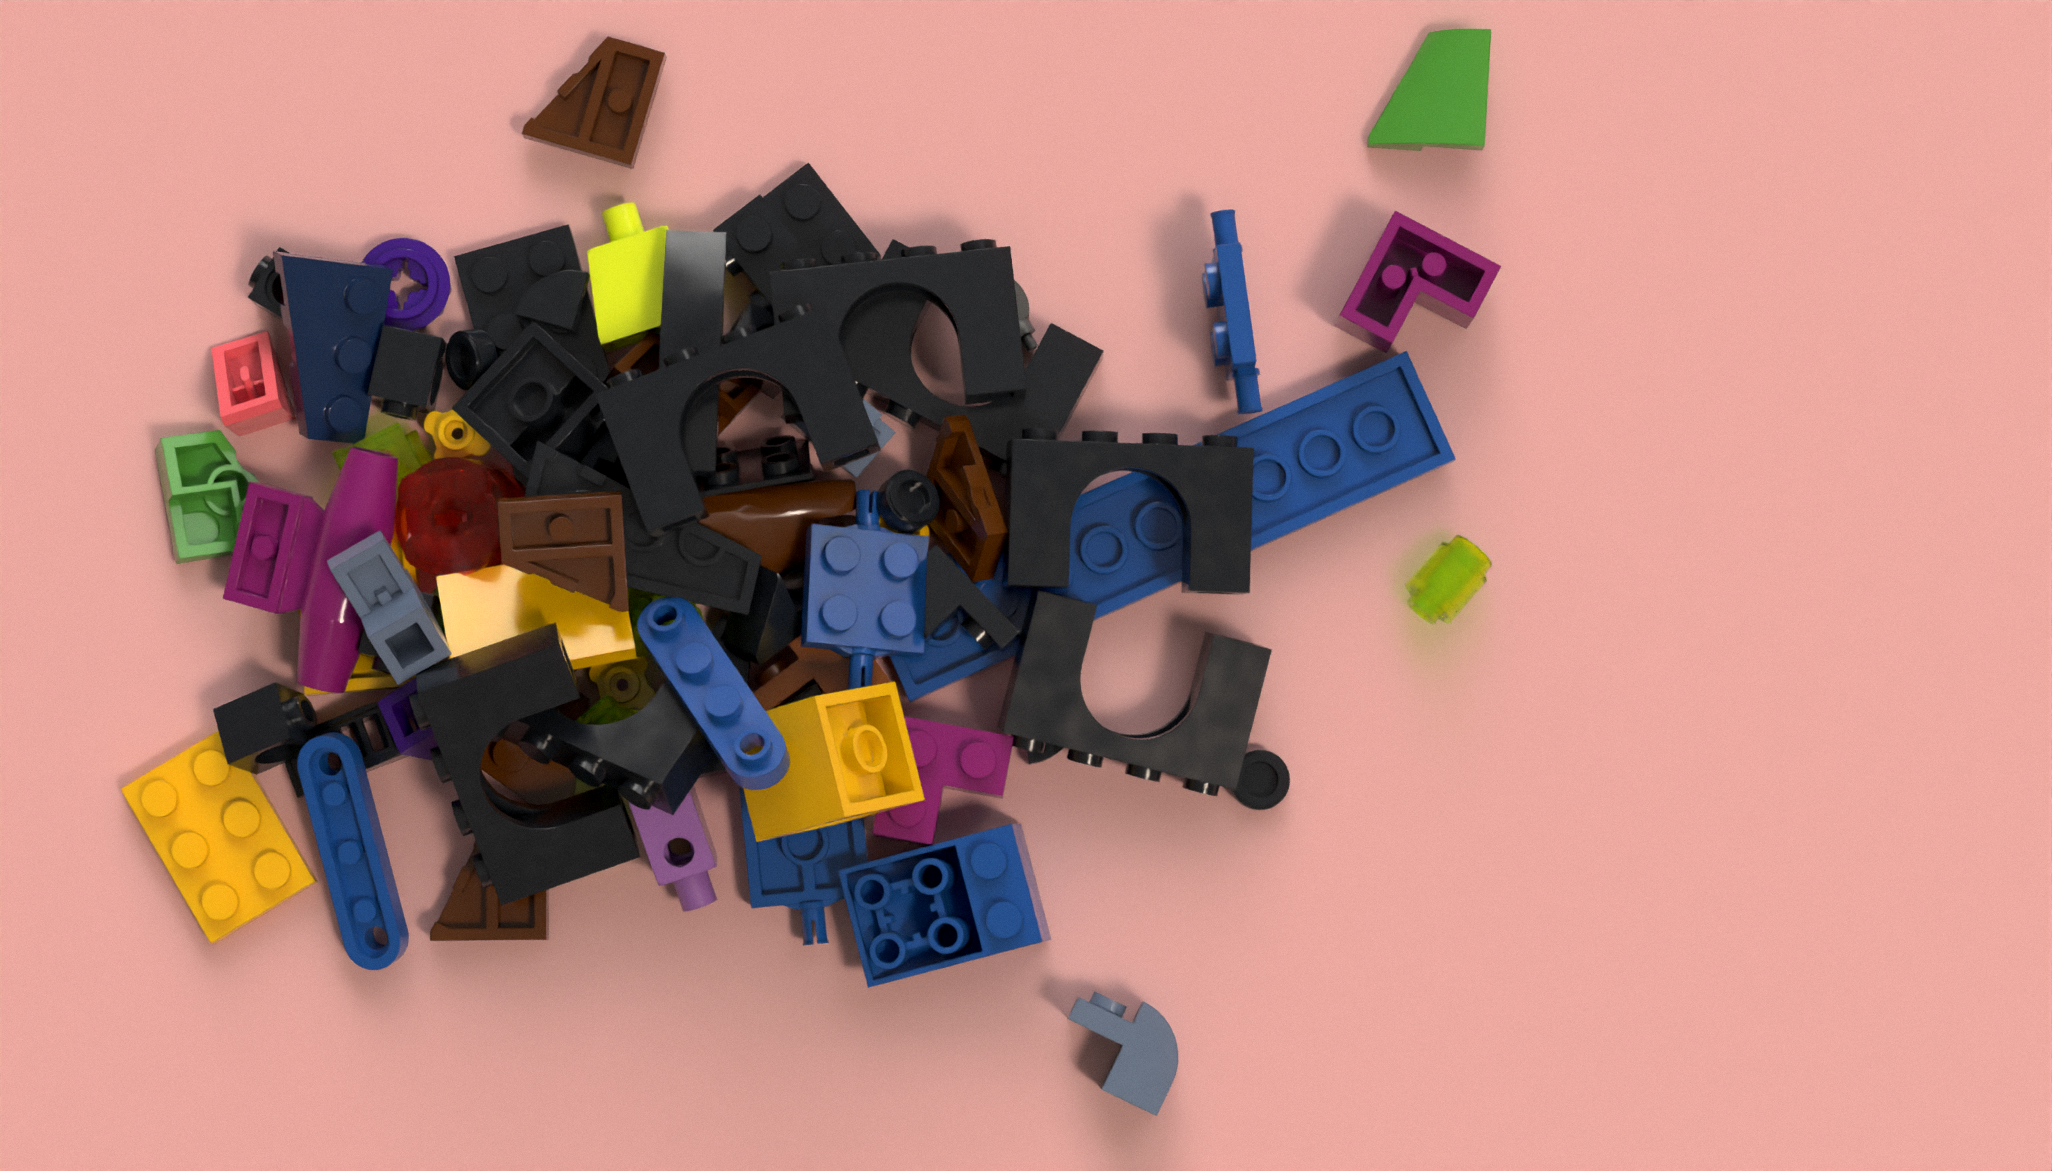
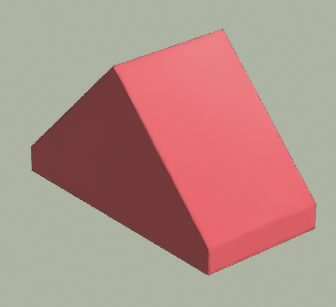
M268 331L211 348L220 417L226 428L240 437L296 419L276 351Z

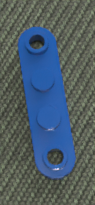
M662 597L648 604L641 612L637 624L644 648L729 775L739 786L749 790H762L777 784L785 776L790 765V756L784 738L694 606L680 597ZM674 620V622H672L669 625L660 626L666 621ZM755 746L763 747L757 754H746L747 751H750Z
M338 732L325 733L309 740L302 747L297 760L298 773L345 950L350 959L358 966L367 970H380L393 964L404 955L409 942L408 928L361 751L350 737ZM330 752L337 754L341 759L342 766L339 772L333 770L328 764ZM375 926L382 928L386 932L388 938L386 945L378 943L374 938L373 931Z

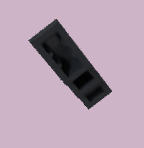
M666 230L659 369L665 367L663 360L678 351L697 347L701 354L722 346L720 338L723 336L727 232ZM721 384L703 395L693 408L688 419L685 444L687 455L696 477H716Z

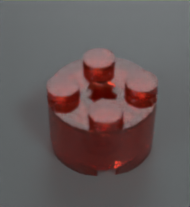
M443 457L422 465L414 473L407 474L398 486L395 530L406 560L415 568H419L434 576L460 573L465 576L480 571L483 568L503 565L501 561L498 498L524 497L526 488L502 466L490 461ZM467 513V521L462 522L463 514Z

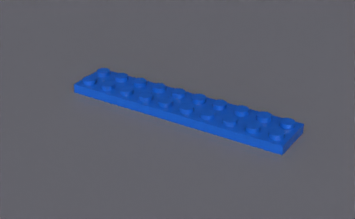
M1407 351L1217 434L1237 436L1238 447L1254 448L1251 551L1456 460ZM1202 441L1199 442V443H1197V444H1195V445L1201 446ZM1131 472L1081 494L1076 501L1071 517L1069 587L1063 589H1036L1088 601L1097 605L1094 621L1181 583L1183 523L1179 508L1171 494L1154 479L1136 472ZM1002 551L993 579L973 583L1020 631L1021 635L1032 588L1002 587ZM946 554L953 561V563L967 576V574L964 572V570L961 568V566L958 564V562L955 560L952 554ZM960 610L928 642H925L924 639V654L918 659L890 656L911 703L1014 657L1020 637L1003 653L994 644L984 650L960 625L968 618Z

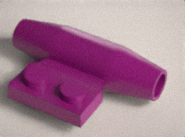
M350 447L325 510L313 500L312 496L261 482H249L223 599L275 614H286L301 610L297 683L300 685L331 693H344L360 656L358 650L364 626L360 616L330 571L327 560L380 530L391 546L395 525L398 457L360 447Z

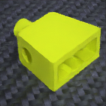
M635 202L620 204L601 213L610 242L587 251L598 337L606 353L637 344L650 331L660 335L666 230H669L666 225L644 231Z

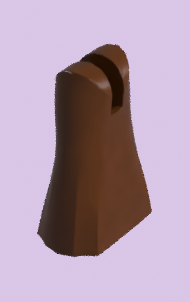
M852 479L815 480L772 485L703 497L710 517L697 521V523L762 555L760 565L780 575L805 564L806 529L811 524L847 527L855 524L856 516L842 515L856 509L855 481Z

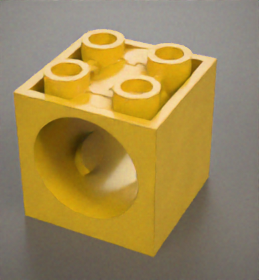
M895 681L817 695L767 710L766 713L784 738L790 756V765L785 776L777 784L762 790L743 788L756 842L834 826L925 800ZM755 746L750 751H747L746 754H757L763 747Z

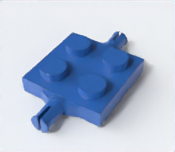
M1235 210L1215 211L1210 213L1215 241L1213 258L1211 263L1204 264L1205 273H1202L1206 308L1217 307L1219 321L1213 322V331H1210L1214 367L1225 366L1227 381L1234 380L1238 406L1237 413H1257L1263 411L1257 377L1260 375V370L1255 368L1257 359L1243 266V248L1238 240Z
M870 490L856 491V518L854 525L837 527L811 524L806 529L801 647L828 649L843 657H848L849 674L847 690L872 686L873 660L885 656L918 659L924 654L929 536L894 533L884 527H880L879 510L877 507L878 491L875 490L871 493Z
M739 788L751 908L786 906L800 910L803 946L814 945L812 921H815L817 944L829 943V940H827L824 907L845 899L838 870L868 862L864 817L834 826L756 842L744 790Z

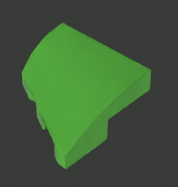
M1449 29L1429 32L1380 118L1368 136L1367 148L1421 151L1423 147L1483 150L1486 132L1491 29Z
M221 430L160 438L155 448V455L176 564L233 555L249 482H259L253 473L246 471L236 459V450Z

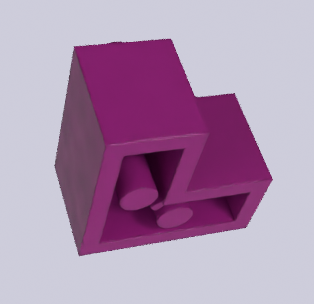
M1394 211L1334 326L1386 354L1414 302L1467 329L1476 316L1501 266L1415 220Z
M904 716L925 800L877 813L872 834L877 837L925 846L934 845L944 788L1003 799L1014 736Z

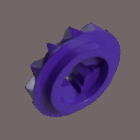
M396 238L385 241L374 247L361 263L389 267L393 269L391 281H398L401 277V271L405 269V262H408L407 268L410 271L411 279L416 283H420L423 287H428V289H420L419 292L409 293L407 302H404L403 310H401V304L398 302V295L395 291L390 290L384 325L410 331L424 330L428 324L444 313L445 305L452 292L448 267L437 251L424 242L411 238Z

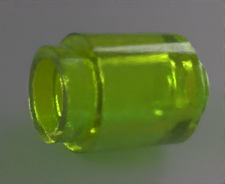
M1455 535L1449 543L1441 542L1405 584L1407 591L1411 595L1406 602L1426 622L1434 625L1439 619L1450 624L1487 582L1485 574L1492 567V562L1470 540L1461 535Z

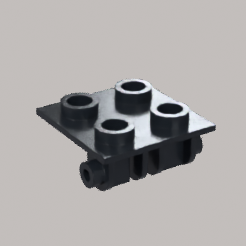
M783 435L763 440L760 443V448L737 451L734 446H718L716 477H696L703 497L772 485L815 481L813 466L810 460L809 441L807 439L796 441L794 436Z

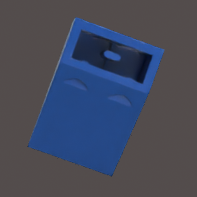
M1008 824L838 870L868 988L1052 940L1021 824Z

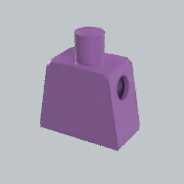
M693 785L674 815L653 806L649 810H644L629 802L658 885L662 886L673 882L683 912L695 910L715 902L717 897L707 870L717 867V853L695 786ZM674 838H684L689 841L691 851L683 855L674 854L671 852L668 842Z

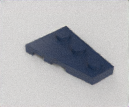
M273 251L275 271L280 274L284 303L280 304L283 326L288 328L293 359L289 366L299 434L307 439L364 445L371 397L367 394L385 321L393 269L384 265Z

